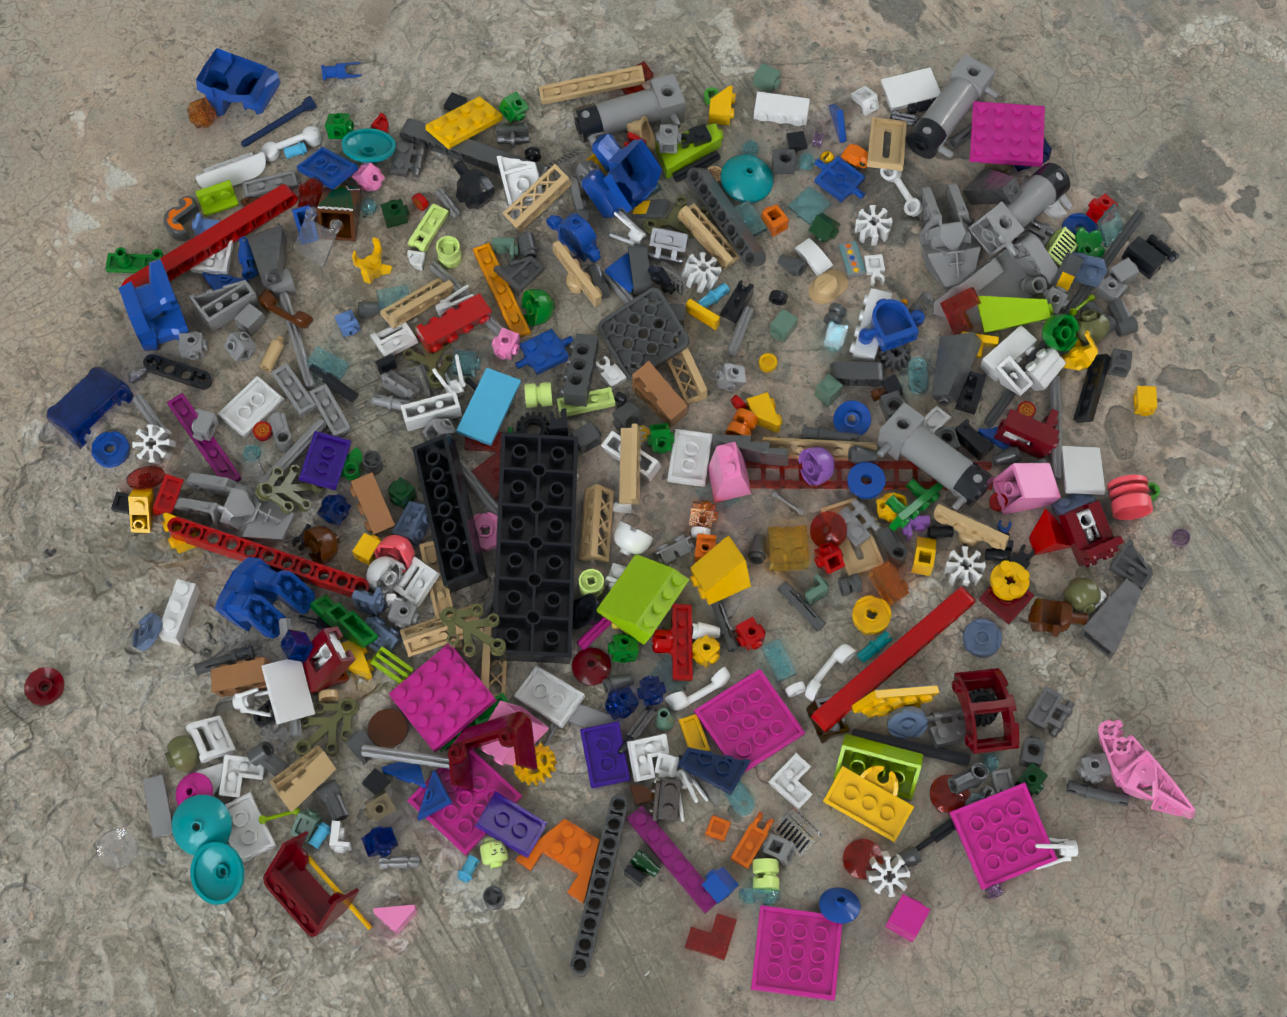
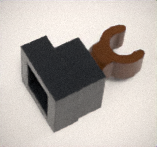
M896 374L882 380L883 388L870 391V396L874 402L880 400V396L897 390L900 396L903 395V388Z

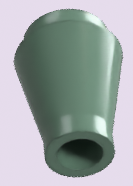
M666 708L660 709L655 718V726L661 731H668L674 726V718Z

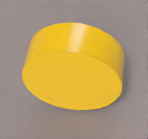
M765 353L760 356L759 368L763 372L769 373L776 369L777 358L775 355Z

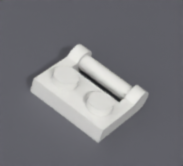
M406 322L395 329L389 326L378 333L370 334L372 341L383 357L391 354L394 356L418 343L417 338Z
M414 556L411 561L412 564L399 584L394 586L393 590L419 607L440 576V573ZM418 567H420L419 570L417 571V573L415 574V576L413 577V579L411 580L410 584L408 585V587H407L406 590H405V587H406L407 584L409 583L410 579L412 578V576L414 575V573L416 572V570L418 569Z
M220 715L196 721L186 726L187 732L191 734L199 751L201 763L232 754L236 750ZM198 730H203L211 751H207Z

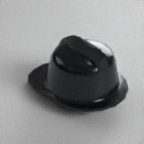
M588 593L573 601V630L586 625L597 624L601 620L602 615L597 612L601 602L596 599L594 594Z

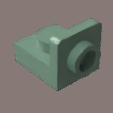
M492 238L494 253H510L511 261H515V256H518V245H515L514 238Z
M818 574L814 575L813 583L816 587L812 586L805 592L804 601L809 606L828 595L829 584L824 577L821 578Z
M304 809L298 813L289 834L296 837L307 831L309 834L304 842L308 843L317 824L322 821L323 817L318 815L319 813L314 809Z

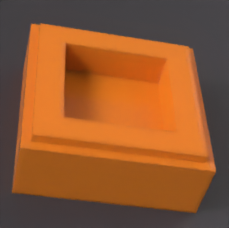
M712 815L705 835L724 842L731 822Z

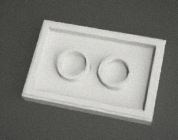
M931 67L881 79L880 81L891 112L907 108L908 104L911 103L917 104L919 101L932 100V98L938 97L941 93Z
M256 376L217 414L218 417L245 439L253 432V427L256 423L264 421L285 400L260 377Z
M675 429L667 482L705 487L713 434Z
M1062 446L1065 493L1104 495L1105 484L1100 448Z
M300 656L261 666L276 724L315 714Z
M536 665L513 697L523 705L563 728L585 698V695Z
M251 792L226 804L232 818V833L228 843L237 851L243 864L277 847L267 824H260L258 822L262 814Z

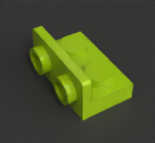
M230 180L195 191L205 217L239 205Z

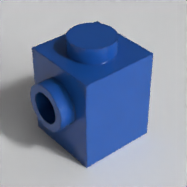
M724 867L717 871L712 869L705 876L707 880L702 884L718 904L728 898L739 886Z

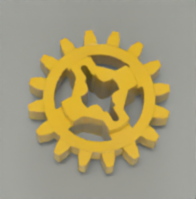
M542 743L538 747L535 745L538 770L520 767L516 763L513 765L514 773L522 783L525 781L527 785H530L534 782L535 786H537L538 781L541 780L545 783L546 777H552L550 772L556 771L554 767L557 764L556 756L548 745L544 747Z

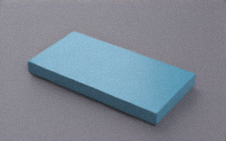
M486 368L456 432L492 446L521 385V380Z

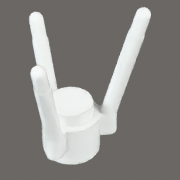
M621 210L619 214L614 212V215L631 229L628 234L630 240L611 233L609 236L631 246L635 244L641 245L646 239L647 234Z
M465 285L435 305L440 318L446 310L474 296L470 294L452 303L450 302L451 299L468 289L469 285Z
M456 354L455 360L459 382L457 379L451 381L447 373H445L446 383L435 368L432 371L446 392L456 391L458 398L465 393L463 388L466 387V384L463 380L459 356Z
M254 688L234 694L232 699L235 709H240L241 713L272 716L271 713L249 709L254 703V697L267 695L268 690L257 692L259 688Z
M683 769L676 772L675 779H681V788H688L695 803L698 802L692 785L696 787L705 801H709L694 775ZM680 793L679 814L683 822L685 818Z
M1048 837L1050 842L1059 844L1035 845L1036 848L1058 849L1059 855H1063L1058 860L1038 867L1036 870L1061 862L1071 861V857H1077L1078 855L1076 840Z

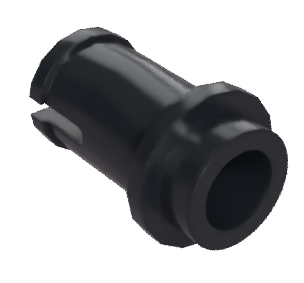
M932 525L928 527V536L932 539L953 537L954 535L953 527L950 525Z
M987 548L985 551L986 561L1003 562L1006 560L1010 561L1011 551L1007 550V548L1005 550Z

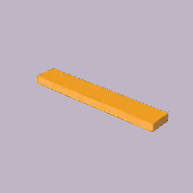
M490 243L473 248L476 260L508 329L518 333L520 338L530 335L531 331L509 284L494 272V267L500 266Z

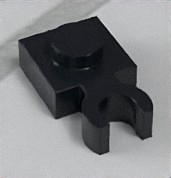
M702 124L688 129V134L681 133V140L686 141L681 143V147L685 149L692 143L697 147L711 142L712 137L706 125Z
M651 265L647 270L651 275V280L655 284H660L661 290L664 293L668 291L672 295L676 288L671 283V278L663 267Z
M1024 544L1019 550V555L1014 552L1009 562H1016L1026 570L1030 565L1026 560H1030L1035 551L1032 550L1030 554L1024 553L1026 547Z

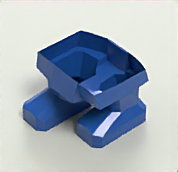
M218 48L215 49L196 78L197 90L206 95L202 102L205 112H208V110L214 112L217 117L225 115L230 104L233 102H242L245 110H254L257 115L263 113L281 83L275 70Z
M604 134L599 136L592 144L593 153L608 174L605 176L599 169L590 171L582 179L583 189L604 218L615 217L614 212L618 213L623 209L626 213L630 212L641 204L656 188L662 168L642 139L633 140L622 149L611 134Z
M161 259L149 262V283L135 288L133 283L129 282L118 288L131 324L144 351L158 350V344L174 339L179 340V334L189 333Z
M248 557L233 570L218 597L215 610L228 621L247 632L253 625L265 637L274 639L280 635L279 619L286 618L285 615L273 606L275 600L281 601L294 612L303 615L308 613L311 602L315 600V592L292 572L287 570L276 572L262 559Z

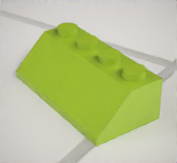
M845 733L833 779L837 777L842 766L859 775H862L866 769L872 766H885L884 770L879 772L878 780L882 783L888 782L889 773L893 771L899 782L897 796L912 800L922 767L923 754Z

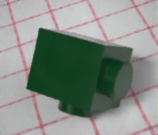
M402 199L390 200L387 203L381 204L387 228L408 223L407 216L410 214L407 205H403Z
M821 213L816 215L808 231L816 235L815 237L819 241L828 242L838 236L840 231L838 228L841 224Z
M401 477L397 481H393L388 488L389 500L395 506H400L404 510L409 501L413 502L417 497L415 487Z
M1031 763L1016 781L1015 786L1025 783L1031 797L1034 793L1038 796L1045 787L1042 783L1048 775L1034 763Z

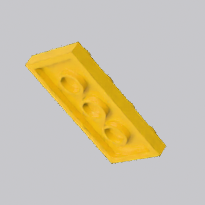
M479 96L426 124V131L450 149L502 121L503 114Z

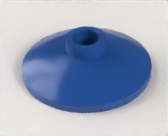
M846 401L839 405L834 413V426L838 432L859 433L861 436L870 427V411L859 401ZM854 415L855 420L849 421L848 417Z
M835 887L828 889L821 895L819 900L821 913L825 918L834 923H849L856 919L860 913L861 906L858 897L852 891L845 888Z

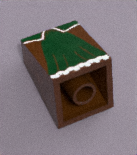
M338 185L335 189L331 190L324 186L317 207L320 239L356 241L362 205L361 187Z

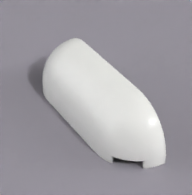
M262 151L254 155L252 152L240 155L203 169L204 173L195 175L196 180L203 189L227 180L231 181L232 186L253 179L263 172L266 164L265 155Z

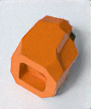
M849 144L841 158L853 167L867 168L868 152L858 145Z

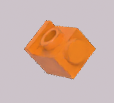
M777 204L772 207L768 206L763 210L761 220L771 232L772 237L788 229L789 219Z
M697 533L694 562L700 560L716 546L717 535Z

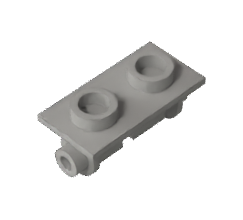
M392 370L388 374L384 373L381 376L383 380L381 386L400 399L410 400L411 403L421 390Z
M682 534L674 538V542L669 545L667 543L661 544L656 547L657 551L653 552V555L658 554L657 561L666 565L677 559L674 554L675 551H677L679 557L692 552L694 545L692 541L688 542L687 540L691 536H684Z

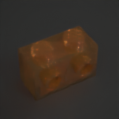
M888 560L867 575L882 598L891 606L909 594V587L898 576L896 566Z

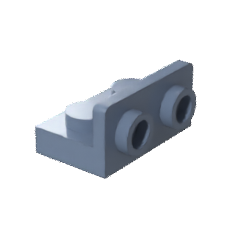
M1072 252L1071 254L1084 259L1074 282L1098 287L1108 272L1105 260L1084 253Z
M409 501L392 534L406 537L414 546H419L430 526L425 505Z
M380 587L376 588L373 596L364 590H361V592L354 590L351 596L356 610L372 616H379L380 612H384L387 605L382 588Z
M376 615L367 617L365 623L378 635V639L368 645L376 652L383 646L393 653L398 643L403 642L400 631L395 627H389L385 624L386 621L382 617ZM383 653L380 654L384 658L388 659V657Z

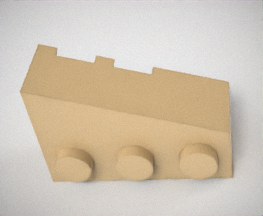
M317 745L268 782L292 813L319 785L332 775L336 768L325 752Z

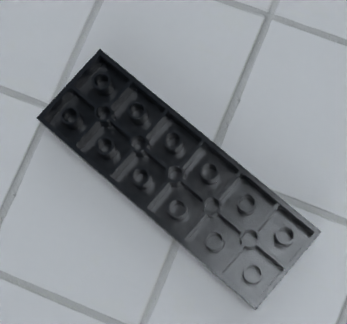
M501 433L493 613L499 616L500 623L498 626L492 627V638L504 640L506 652L501 656H495L491 653V660L570 664L572 657L578 437ZM495 644V645H494V647H500V646H501V644Z

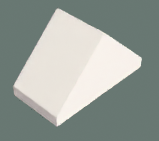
M1010 355L995 367L1001 385L1019 396L1034 384Z

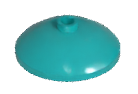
M357 129L349 132L342 139L343 152L351 159L362 163L382 162L391 157L396 149L393 137L378 129Z
M752 155L732 157L724 164L720 175L721 185L725 192L733 199L744 203H755L766 198L771 192L774 182L770 167L763 160Z
M195 795L187 798L177 807L173 815L172 833L174 839L182 850L191 855H195L202 846L211 842L227 844L232 833V818L228 808L222 801L210 795ZM196 823H198V824L200 825V829H199V830H196V829H195V824H196Z
M211 842L202 846L194 855L190 867L191 882L198 896L207 903L220 905L232 901L241 891L245 874L242 859L237 851L223 842Z

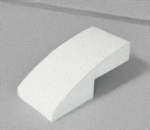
M810 238L794 248L803 262L809 264L816 276L821 275L833 266L824 252Z

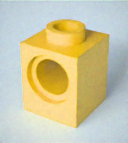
M1156 386L1136 387L1133 393L1134 414H1140L1141 416L1154 414L1157 409Z
M364 533L352 551L354 558L369 566L376 560L374 552L381 539L374 534L368 535Z

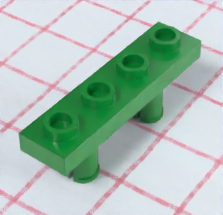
M119 247L115 250L116 253H108L105 269L110 273H136L148 266L149 262L157 260L164 255L160 249H154L152 254H127L125 248Z
M913 478L905 487L918 499L909 506H905L895 495H892L885 504L897 516L888 527L894 532L899 527L905 528L911 521L910 518L914 520L921 513L920 510L924 512L931 505L930 502L935 503L941 496L939 492L943 488L939 482L928 490Z

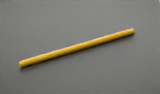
M309 856V864L335 893L341 892ZM351 903L349 909L368 930H371V924Z

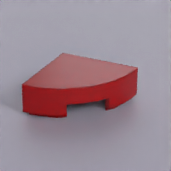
M380 113L371 124V128L388 133L389 123L386 116Z

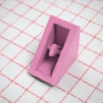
M415 905L373 908V912L378 919L398 935L417 914V907Z

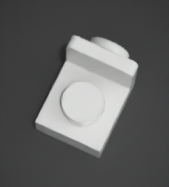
M863 86L851 93L852 100L862 107V112L865 116L879 109L877 94L867 86Z
M616 563L612 564L609 575L605 579V586L611 590L625 570V566Z
M332 821L329 842L331 849L336 853L352 851L350 842H341V840L345 839V828H343L341 821Z

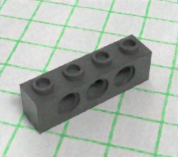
M576 333L575 341H571L570 350L572 355L568 356L567 366H569V369L565 370L564 381L566 383L565 386L562 385L561 397H564L565 405L587 407L599 350V340L597 335Z

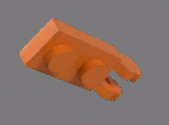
M760 811L753 823H750L730 860L747 870L766 840L768 832L775 821L770 818L764 830L758 828L757 825L763 818V813Z

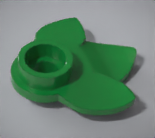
M1080 227L1075 236L1076 243L1078 244L1076 252L1093 257H1102L1105 249L1100 245L1103 239L1101 231L1094 230L1088 233L1085 228Z
M354 448L347 455L341 477H344L346 480L352 481L361 475L360 466L363 463V455L359 448ZM354 470L355 473L349 474V471Z

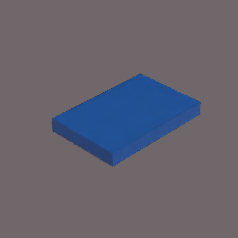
M323 146L297 166L298 172L331 190L335 189L359 170L355 163Z

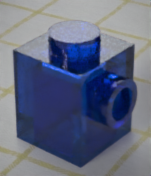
M288 629L280 644L288 660L306 662L314 647L306 632Z

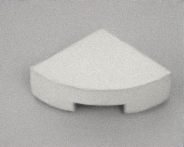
M1059 200L1043 211L1046 215L1053 218H1063L1067 215Z
M408 250L407 255L410 264L415 269L423 271L426 252Z
M615 502L613 504V512L631 513L632 504H618Z
M388 593L386 596L388 607H392L395 599L402 602L407 599L405 597L396 598L397 595Z

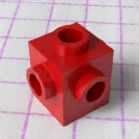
M1105 193L1098 199L1094 198L1088 204L1089 209L1086 215L1099 226L1103 222H1109L1112 219L1118 204Z
M831 542L824 543L814 550L816 566L819 569H823L827 574L845 567L842 550Z
M753 616L736 625V639L741 647H745L749 651L751 649L757 650L763 645L766 634L765 629L761 624H757Z

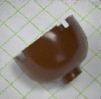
M314 526L304 531L305 547L310 548L312 553H308L313 562L325 564L336 556L340 540L338 535L333 533L331 529L326 526Z

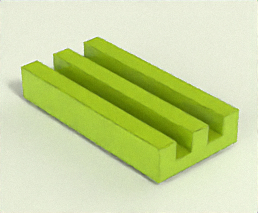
M383 646L379 648L370 661V664L398 684H401L408 678L409 674L414 670ZM383 653L384 655H386L388 658H390L391 660H393V661H394L395 663H397L399 666H401L402 668H404V669L406 670V672H404L403 670H401L400 668H398L396 665H394L393 663H391L389 660H387L386 658H384V657H383L382 655H380V654ZM376 660H381L383 663H385L387 666L392 668L394 671H396L403 677L400 679L395 674H393L388 669L379 664Z

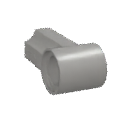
M273 413L269 417L275 442L280 451L287 452L294 445V441L285 414Z

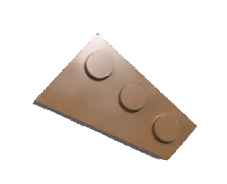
M650 361L632 374L633 392L665 423H668L670 428L687 415L686 401L678 396Z
M373 473L352 480L349 489L353 498L357 497L359 502L357 508L360 515H365L367 521L364 524L368 533L372 532V534L377 535L394 528L395 524Z
M258 656L251 661L240 660L232 665H219V668L211 669V692L225 697L234 696L235 693H242L254 688H259V692L264 691L267 686L261 666L273 662L266 659V657Z

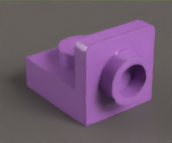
M929 515L917 516L914 520L910 518L911 521L902 529V535H906V541H911L912 530L923 532L928 529L930 525Z

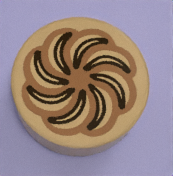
M717 166L709 167L708 170L718 184L721 183L720 175L722 169Z
M325 689L318 693L319 702L331 703L337 701L339 695L335 689Z

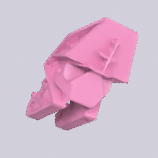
M1108 719L1099 725V742L1103 753L1105 752L1117 789L1121 787L1125 793L1131 796L1153 801L1152 810L1179 817L1184 816L1189 819L1195 817V809L1150 752L1146 751L1133 735L1127 738L1122 736L1124 732L1121 729L1123 724L1120 720L1117 719L1113 722ZM1144 791H1153V796Z

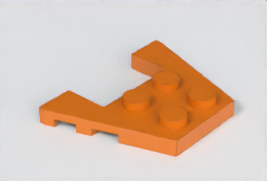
M564 819L537 841L528 858L520 854L516 858V862L532 871L542 854L552 858L578 875L567 894L584 903L600 841L567 819Z

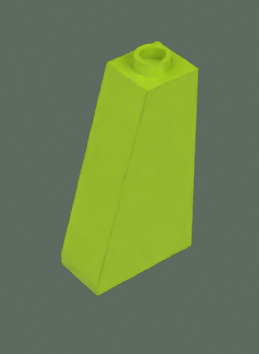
M716 123L706 126L712 137L711 142L697 147L692 143L685 149H682L681 143H677V153H659V143H656L655 140V151L666 179L671 178L672 174L677 170L721 148V142L724 137L722 130L718 129Z
M994 296L976 297L984 334L1045 321L1053 314L1052 304H1048L1047 299Z

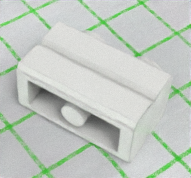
M1052 348L1039 350L1036 353L1037 358L1025 367V374L1034 383L1031 388L1035 391L1045 390L1066 364L1058 352Z

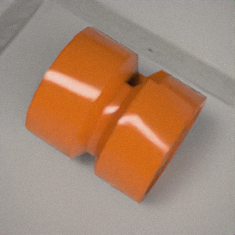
M739 408L732 418L733 421L729 423L725 430V434L751 436V431L755 429L759 419L749 410Z

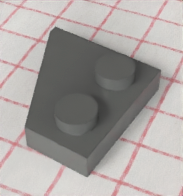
M529 256L522 260L511 261L508 265L501 267L497 265L494 267V272L520 294L544 271L545 267L532 256Z
M1129 539L1108 570L1124 580L1128 579L1135 582L1139 589L1143 590L1152 577L1153 572L1145 564L1142 555L1138 554L1134 548L1133 541Z

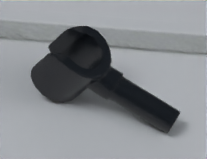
M618 391L614 398L618 402L617 409L627 401L626 395Z
M308 523L300 536L294 537L292 540L293 547H295L296 543L301 542L298 547L299 551L305 547L303 535L304 531L311 527Z

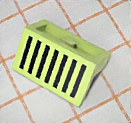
M1066 227L1055 231L1045 249L1053 261L1060 267L1066 253L1074 252L1078 244L1076 243L1075 235Z

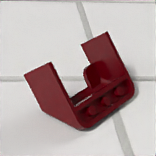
M518 711L464 729L448 751L451 785L472 790L473 780L469 750L499 741L503 747H514L517 766L538 770L530 715Z
M305 831L282 844L265 872L263 882L266 888L310 937H315L349 908L359 889L356 888L345 895L341 892H336L332 896L324 890L306 869L309 863V856L301 847L309 834Z

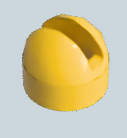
M824 151L820 155V160L828 164L834 160V155L830 151Z

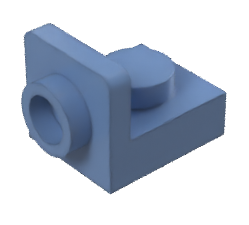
M197 213L196 218L192 220L191 227L197 236L220 221L205 219L201 213Z
M352 309L334 316L343 337L352 336L360 331L359 323Z

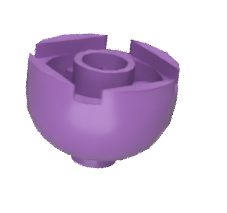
M811 447L801 451L798 461L799 464L802 463L803 469L800 471L805 481L809 485L815 484V486L828 481L834 472L835 460L833 456L821 447Z

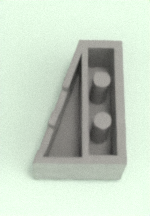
M246 280L225 285L218 290H207L206 293L200 295H189L193 307L212 332L232 321L249 303L254 307L259 304L256 293Z

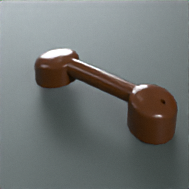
M267 289L258 297L260 305L266 311L277 314L299 328L306 329L314 321L305 312L297 311L295 315H292L275 306L278 302Z

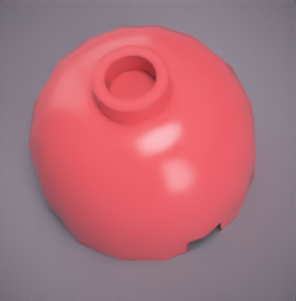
M399 535L385 537L377 545L374 552L376 559L382 556H390L403 563L405 566L403 573L410 567L411 561L415 556V551L410 541L406 537Z

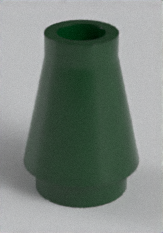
M639 849L629 862L633 865V868L652 877H655L661 869L645 851L642 852Z

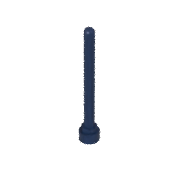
M312 97L304 98V101L301 102L302 105L241 142L242 147H247L302 112L316 109L317 106Z

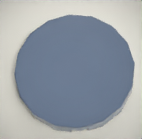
M154 613L145 615L139 621L141 625L139 629L136 628L134 630L132 645L139 651L149 649L160 633L162 619Z
M976 619L965 627L962 635L963 645L973 656L979 658L990 657L999 650L1002 643V633L992 621Z
M904 706L890 713L887 718V727L890 734L896 738H916L927 729V717L920 708Z

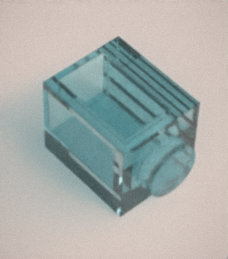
M830 322L823 346H826L827 350L833 352L841 351L849 326Z
M455 350L452 362L453 374L458 375L455 355L458 354L462 375L475 377L476 370H480L481 359H478L477 352Z

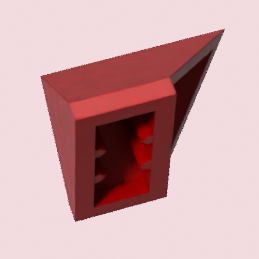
M1045 508L1029 536L1032 550L1035 551L1034 555L1071 548L1061 523Z

